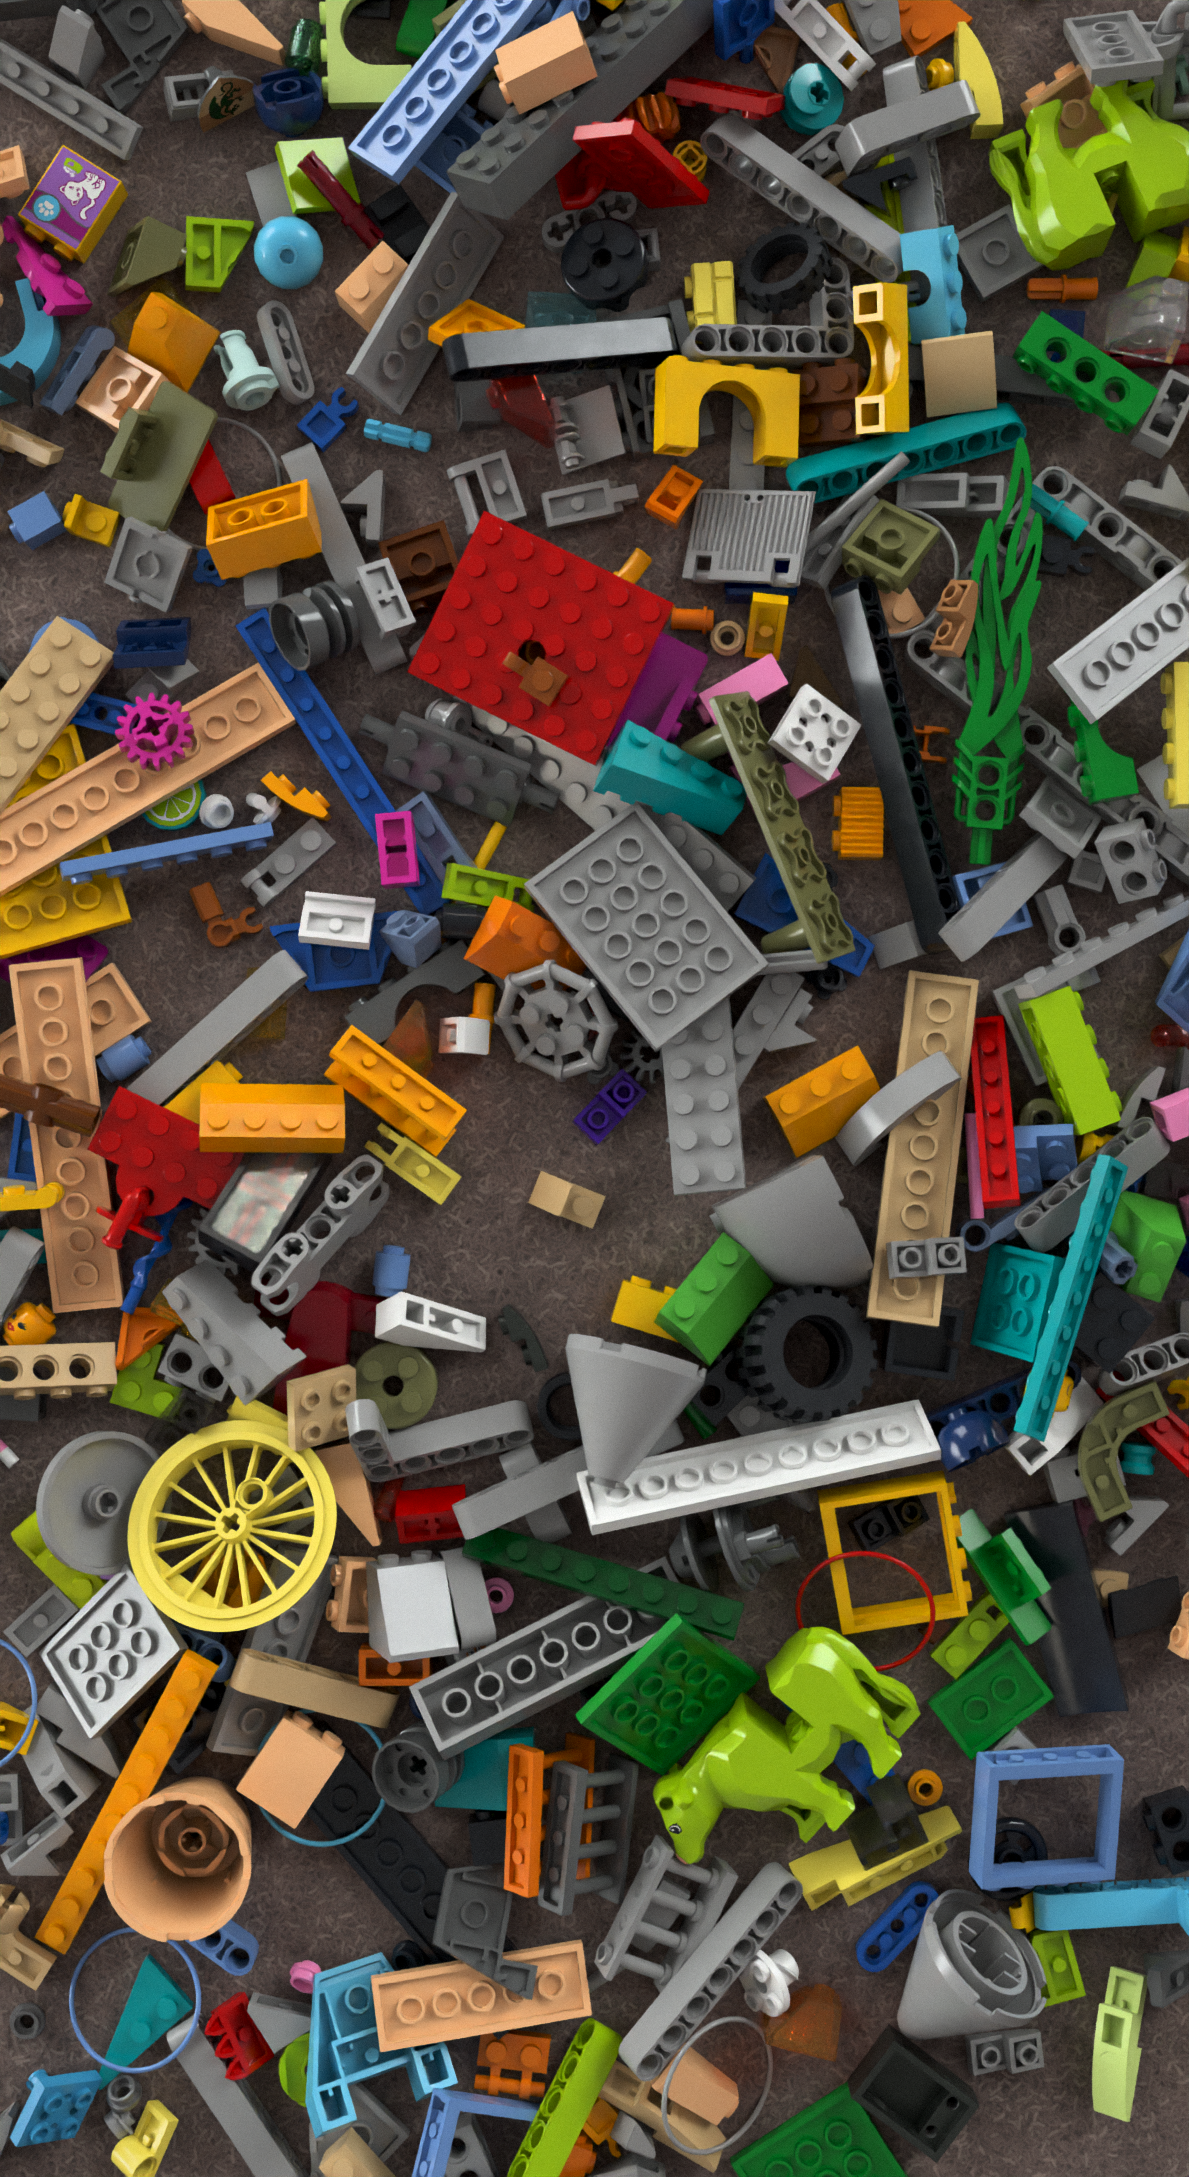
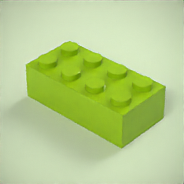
M1066 986L1019 1003V1009L1054 1101L1064 1115V1124H1073L1074 1135H1083L1120 1121L1119 1112L1122 1111V1104L1117 1093L1110 1091L1106 1078L1110 1077L1109 1070L1102 1057L1098 1058L1093 1045L1097 1044V1039L1091 1025H1085L1081 1015V1011H1084V1005L1078 991H1072L1071 986Z

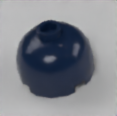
M295 68L276 70L261 77L262 84L257 87L254 83L252 86L255 107L261 121L270 130L286 137L296 138L303 135L304 132L311 129L318 122L323 111L324 98L320 77L309 71L310 78L300 76L299 69Z
M966 1407L960 1408L946 1416L949 1423L940 1429L937 1437L941 1448V1462L947 1472L958 1470L976 1462V1459L984 1455L988 1456L1010 1443L1008 1434L998 1418L982 1410L968 1413Z

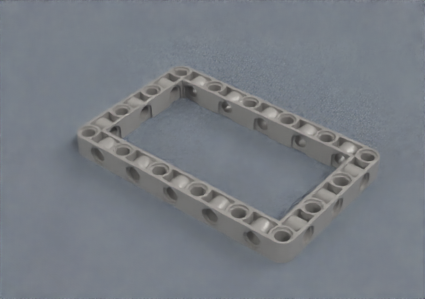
M1059 466L1045 468L1033 481L1032 484L1037 485L1044 491L1043 483H1054L1058 488V494L1049 495L1059 502L1064 500V506L1083 520L1089 522L1078 539L1087 546L1094 548L1096 553L1145 591L1159 581L1154 575V567H1161L1168 574L1183 562L1065 469ZM1021 498L1011 509L1000 537H1010L1020 513ZM1029 508L1019 536L1016 560L1023 553L1034 515L1037 513ZM1041 516L1042 525L1044 526L1047 520ZM1101 524L1109 526L1112 529L1113 537L1102 536L1098 526ZM1000 538L997 545L998 583L1004 577V563L1007 550L1001 544ZM973 559L959 575L958 580H970ZM983 562V565H982V569H981V573H980V578H979V605H980V606L982 605V578H983V566H984V562ZM939 602L937 603V605L933 608V610L930 612V614L926 617V619H925L923 622H925L926 620H928L933 614L936 613L935 610H936V608H937ZM940 615L926 628L911 636L903 650V659L913 672L969 715L972 699L967 684L965 661L959 657L938 656L931 650L930 658L921 659L914 652V646L918 644H924L930 648L936 631L944 620V617ZM974 664L973 666L977 680L978 667ZM995 680L988 717H991L995 711L1003 691V686ZM1019 705L1018 715L1023 746L1026 744V750L1021 756L1046 776L1052 777L1103 817L1102 819L1110 826L1135 820L1137 815L1146 817L1149 822L1148 829L1152 830L1155 837V850L1159 860L1164 861L1170 873L1189 885V836L1172 824L1173 819L1141 794L1128 799L1089 805L1088 797H1084L1081 791L1080 774L1083 772L1082 762H1077L1075 758L1074 746L1061 737L1062 732L1031 708L1026 710L1023 706ZM1031 729L1039 734L1040 742L1038 745H1031L1025 740V730Z

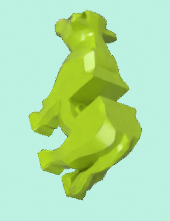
M1152 78L1128 88V79L1116 81L1114 85L1106 87L1095 85L1090 103L1098 111V119L1104 124L1107 133L1091 137L1078 148L1062 147L1059 140L1058 125L1063 111L1061 99H1056L1033 108L1029 112L1025 124L1031 136L1028 157L1026 154V136L1023 129L991 141L988 152L990 171L998 184L1010 195L1018 233L1027 251L1037 262L1044 264L1054 271L1069 269L1089 258L1102 256L1116 225L1106 202L1113 193L1118 194L1117 204L1134 243L1142 240L1146 234L1189 219V132L1180 125L1158 118L1151 107V95L1155 88Z
M826 1627L800 1629L786 1641L776 1657L765 1665L771 1693L793 1710L786 1719V1725L781 1724L742 1692L737 1697L728 1714L711 1729L686 1766L682 1768L676 1762L669 1769L668 1775L662 1776L657 1780L653 1788V1798L661 1812L665 1827L673 1839L676 1857L684 1864L696 1863L703 1858L706 1838L713 1829L723 1808L750 1809L761 1812L780 1810L795 1819L798 1824L800 1839L805 1843L815 1835L825 1822H827L828 1827L833 1832L836 1831L854 1811L855 1803L850 1792L838 1788L837 1782L825 1778L821 1772L833 1762L841 1744L854 1739L864 1745L868 1752L873 1773L879 1779H882L902 1756L899 1743L887 1735L883 1719L891 1733L899 1739L921 1714L910 1689L891 1677L877 1673L860 1650L836 1631Z

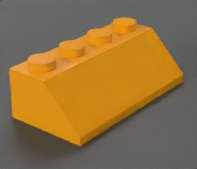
M201 1083L200 1152L343 1153L345 1143L343 1085Z

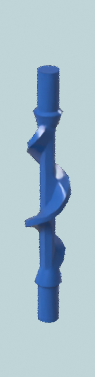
M184 1197L173 1210L166 1214L155 1215V1219L161 1226L160 1234L164 1236L162 1242L155 1241L150 1254L135 1261L133 1266L135 1277L130 1282L131 1287L120 1310L131 1315L134 1314L148 1286L147 1277L157 1257L168 1254L173 1247L168 1233L177 1214L183 1209L192 1206V1200Z

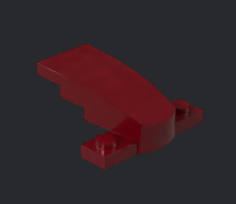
M261 1278V1283L264 1286L270 1281V1279ZM318 1281L288 1313L275 1316L262 1306L260 1302L261 1293L255 1289L254 1305L261 1311L259 1316L289 1320L290 1324L285 1343L293 1351L299 1348L307 1356L276 1385L273 1409L288 1416L287 1381L350 1364L351 1330L375 1334L376 1305L388 1298L354 1293L340 1284ZM285 1289L280 1295L270 1298V1302L274 1305L285 1303L289 1298L288 1290ZM340 1439L333 1440V1441H330V1442H337V1443H339V1440H340Z

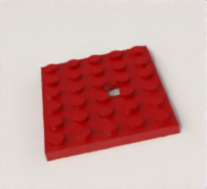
M483 511L407 672L597 766L675 604L495 515ZM528 641L541 643L546 652L544 661L569 676L550 707L519 688L524 677L502 664L509 652L519 657L520 648Z

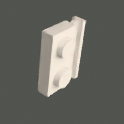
M306 891L298 934L299 942L369 950L376 899Z

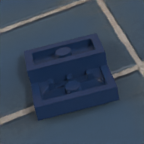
M191 618L121 620L116 630L118 645L113 653L114 668L185 665L190 646Z

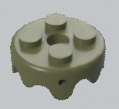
M384 1341L369 1348L353 1367L356 1369V1400L370 1399L374 1401L378 1406L387 1429H402L419 1422L429 1412L435 1402L439 1384L438 1374L428 1353L421 1347L402 1346ZM397 1376L402 1380L404 1387L400 1394L391 1395L385 1391L384 1381L387 1377Z

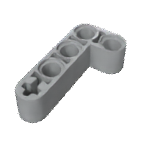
M961 80L852 120L842 130L835 143V148L849 179L873 170L882 157L962 129L976 121L981 114L968 82Z

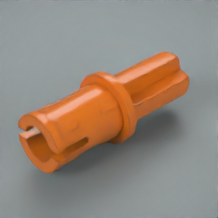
M1061 274L1060 278H1031L1027 283V297L1030 300H1059L1060 303H1065L1066 300H1096L1098 278H1067L1066 274Z

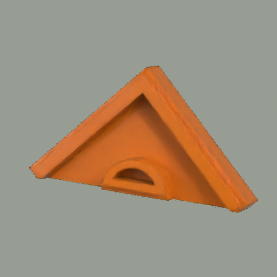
M136 1307L133 1315L123 1311L115 1362L116 1369L119 1371L124 1370L184 1324L176 1311L172 1308Z

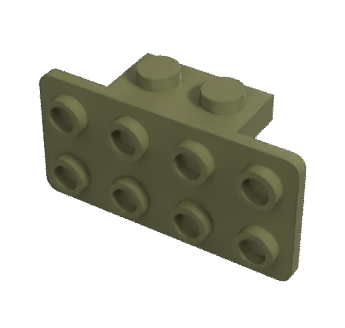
M167 381L160 384L149 411L128 407L126 414L123 415L119 422V430L112 446L109 447L105 454V462L100 471L111 479H118L108 501L109 507L119 512L124 518L133 517L151 527H157L160 531H167L217 422L218 415L216 411Z

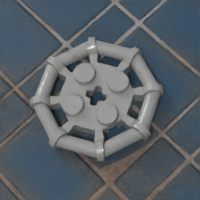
M545 960L539 966L519 973L511 972L505 977V988L498 1011L494 1013V1023L501 1027L516 1056L514 1060L518 1064L523 1062L553 1076L557 1082H565L569 1077L593 1069L599 1071L606 1065L605 1057L613 1034L618 1030V1021L612 1018L596 986L598 982L594 978L589 980L557 965L555 960ZM542 979L546 983V986L534 989L531 986V983ZM559 981L579 991L568 993L562 990L564 986L560 985ZM517 994L525 999L521 1010H513ZM585 998H587L595 1016H592L584 1000ZM553 1013L555 1018H562L563 1022L560 1026L555 1025L551 1021L550 1014ZM515 1024H521L527 1034L529 1042L526 1045ZM590 1029L596 1030L599 1033L595 1045L588 1041ZM536 1048L539 1053L546 1056L554 1055V1061L534 1053L533 1050ZM579 1050L584 1056L582 1059L568 1063L567 1054Z

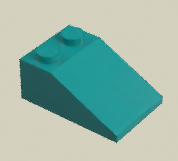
M534 1726L505 1729L464 1750L465 1767L460 1780L435 1801V1807L507 1811L509 1745L521 1743L536 1748Z

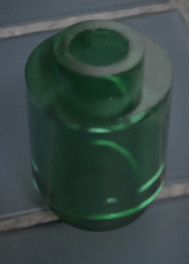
M302 18L297 20L296 25L291 28L285 64L288 68L299 69L300 76L309 77V71L315 74L319 71L321 39H325L321 24L311 19Z

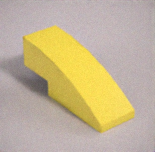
M965 21L958 22L953 36L955 82L961 80L968 82L981 114L976 121L970 124V139L998 138L1004 123L1001 98L995 75L977 37Z

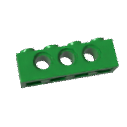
M1043 311L1037 317L1012 358L1017 360V365L1023 371L1029 374L1036 373L1046 380V384L1051 390L1059 394L1065 393L1075 400L1076 406L1082 411L1096 414L1104 420V424L1110 430L1116 433H1124L1127 436L1159 392L1154 386ZM1046 352H1057L1062 362L1054 363L1050 361ZM1075 372H1086L1091 382H1081L1076 377ZM1105 391H1114L1119 396V402L1109 401L1105 396Z

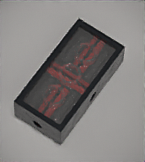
M247 1152L198 1229L199 1243L254 1273L268 1252L290 1230L331 1163L332 1153Z

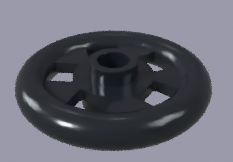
M1016 1817L996 1819L995 1836L1005 1832L1007 1840L995 1846L993 1864L1048 1860L1045 1840L1034 1825ZM1023 1835L1031 1843L1025 1851L1016 1843ZM969 1848V1852H968V1870H969L970 1848ZM1010 1853V1859L1007 1862H1002L1004 1856ZM971 1876L973 1883L979 1891L987 1897L998 1901L1021 1899L1038 1886L1035 1885L1031 1889L1006 1887L999 1891H989L981 1889Z

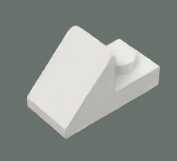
M470 1017L441 1018L438 1053L487 1055L489 1052V1020Z

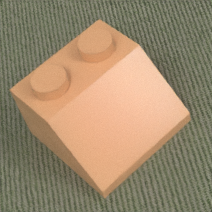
M382 241L335 290L339 306L370 333L409 265Z

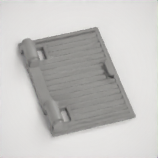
M699 489L682 579L695 584L733 582L796 588L801 582L816 492ZM699 558H712L710 570H699L697 568ZM776 560L790 561L788 573L775 572Z

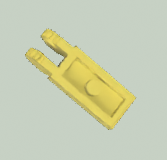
M381 1122L377 1127L380 1134L398 1144L394 1152L390 1155L379 1144L370 1140L367 1141L364 1147L386 1162L384 1165L442 1205L462 1176L426 1152L406 1136L403 1138Z

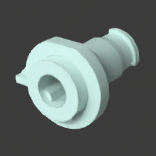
M230 330L222 333L220 338L225 347L215 345L213 348L215 353L220 356L221 366L228 380L222 391L227 405L246 411L262 407L272 398L276 389L280 387L274 372L270 368L259 366L253 351L245 342L246 336L241 330Z

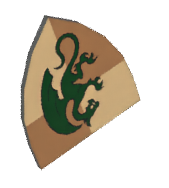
M210 66L204 71L210 86L206 89L197 112L198 122L203 133L255 105L252 88L255 82L237 75H223L216 66Z

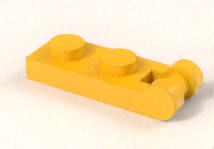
M50 1182L39 1190L25 1191V1185L3 1187V1192H0V1211L50 1208L63 1199L64 1187L58 1182Z

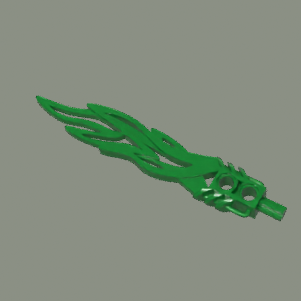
M1019 437L1015 444L1009 487L1003 508L994 526L991 518L987 519L984 524L974 554L970 580H974L978 584L977 608L973 623L974 632L971 631L965 648L966 678L972 705L959 739L955 738V748L959 752V759L954 756L953 764L958 774L957 777L952 774V783L956 788L954 816L956 820L964 822L963 829L972 830L969 864L990 865L993 831L998 832L1002 830L1003 826L1012 823L1016 791L1022 787L1023 779L1017 783L1018 773L1024 769V762L1019 765V757L1026 750V744L1023 746L1018 707L1025 694L1032 667V655L1028 640V623L1042 584L1040 580L1036 582L1035 580L1041 556L1043 525L1041 514L1037 512L1034 515L1023 553L1016 567L1018 540L1032 498L1030 458L1022 437ZM1022 470L1024 484L1020 513L1008 541L1004 563V577L999 592L997 545L1014 504ZM1034 545V554L1027 577L1010 611L1005 629L1001 601L1005 600L1016 587L1028 555ZM983 562H984V566H983V578H982V617H981L980 605H979V578H980V573H981L982 565H983ZM997 641L1000 666L1003 672L1006 671V676L998 705L991 717H988L994 688ZM1018 644H1020L1019 671L1017 682L1014 686V662ZM973 655L978 660L977 680L973 666ZM993 740L1004 758L974 755ZM989 767L996 773L994 785L987 786L981 783L978 775L981 768ZM962 797L966 801L965 815H961ZM1008 799L1007 818H1003L1005 801ZM985 802L991 805L993 816L989 821H982L977 817L975 809L978 803Z

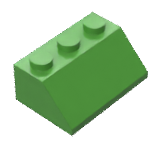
M723 1232L659 1311L654 1323L710 1366L774 1284L753 1256Z

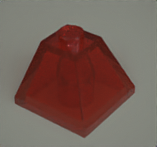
M524 376L490 379L489 388L485 389L492 410L498 408L503 420L547 449L553 447L555 423L536 377Z

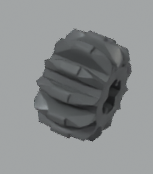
M632 1029L630 1033L637 1042L634 1044L629 1040L624 1039L622 1041L624 1047L633 1049L632 1053L620 1054L621 1060L633 1059V1063L627 1065L625 1071L629 1073L637 1066L640 1070L636 1075V1081L640 1082L644 1072L648 1071L649 1082L655 1083V1070L658 1069L660 1075L664 1078L662 1048L657 1051L660 1054L658 1060L652 1059L649 1063H645L642 1061L644 1055H640L639 1052L641 1047L647 1049L650 1044L644 1037L641 1038L636 1029Z

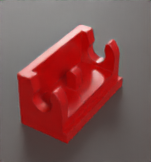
M465 1484L396 1491L395 1519L399 1543L464 1537L452 1505L467 1497Z

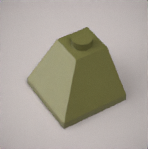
M150 216L145 217L127 231L107 295L116 297L161 277L176 267L180 268L187 253V248L183 246L187 235Z

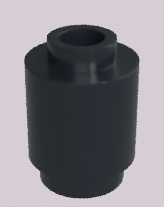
M443 903L442 910H436L435 917L440 922L441 938L473 940L486 914V909L477 908V905Z

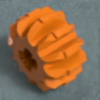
M662 92L656 95L649 93L645 97H638L621 114L622 119L630 118L638 121L642 128L653 138L659 140L661 144L666 139H672L675 133L681 129L680 115L673 96L665 95Z

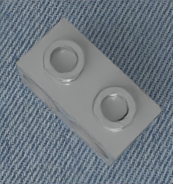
M1139 818L1103 827L1094 843L1118 904L1158 895L1167 879V868L1164 861L1159 860L1157 856L1154 834L1151 829H1147L1144 819ZM1122 841L1130 843L1134 848L1125 846ZM1134 872L1142 874L1145 878L1138 877Z
M182 1330L177 1332L157 1371L166 1375L164 1380L179 1388L187 1385L197 1390L195 1394L197 1397L210 1403H215L216 1400L223 1401L231 1389L225 1378L221 1385H214L208 1380V1370L215 1367L211 1363L209 1356L192 1335ZM179 1352L187 1353L191 1357L192 1366L190 1370H182L178 1367L176 1357Z
M466 2112L459 2115L454 2138L461 2139L464 2144L459 2147L451 2146L444 2177H463L462 2173L465 2171H473L478 2177H500L475 2114Z

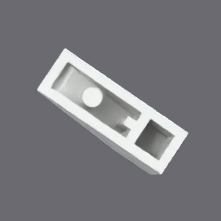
M401 1291L376 1305L375 1338L402 1346L483 1352L486 1350V1318Z

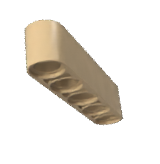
M249 1648L241 1649L229 1681V1685L232 1688L245 1694L379 1728H387L389 1726L400 1696V1692L390 1686H359V1677Z

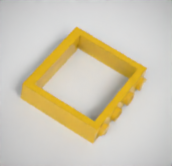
M943 1470L817 1490L829 1558L842 1554L835 1508L936 1492L952 1593L933 1596L936 1610L935 1621L969 1616L966 1601H972L971 1586L969 1580L963 1581L961 1572L963 1569H968L964 1547L957 1548L956 1537L962 1536L959 1515L952 1516L950 1505L957 1503L954 1484L953 1482H946ZM841 1559L830 1564L842 1635L930 1622V1606L927 1597L852 1608L844 1560Z

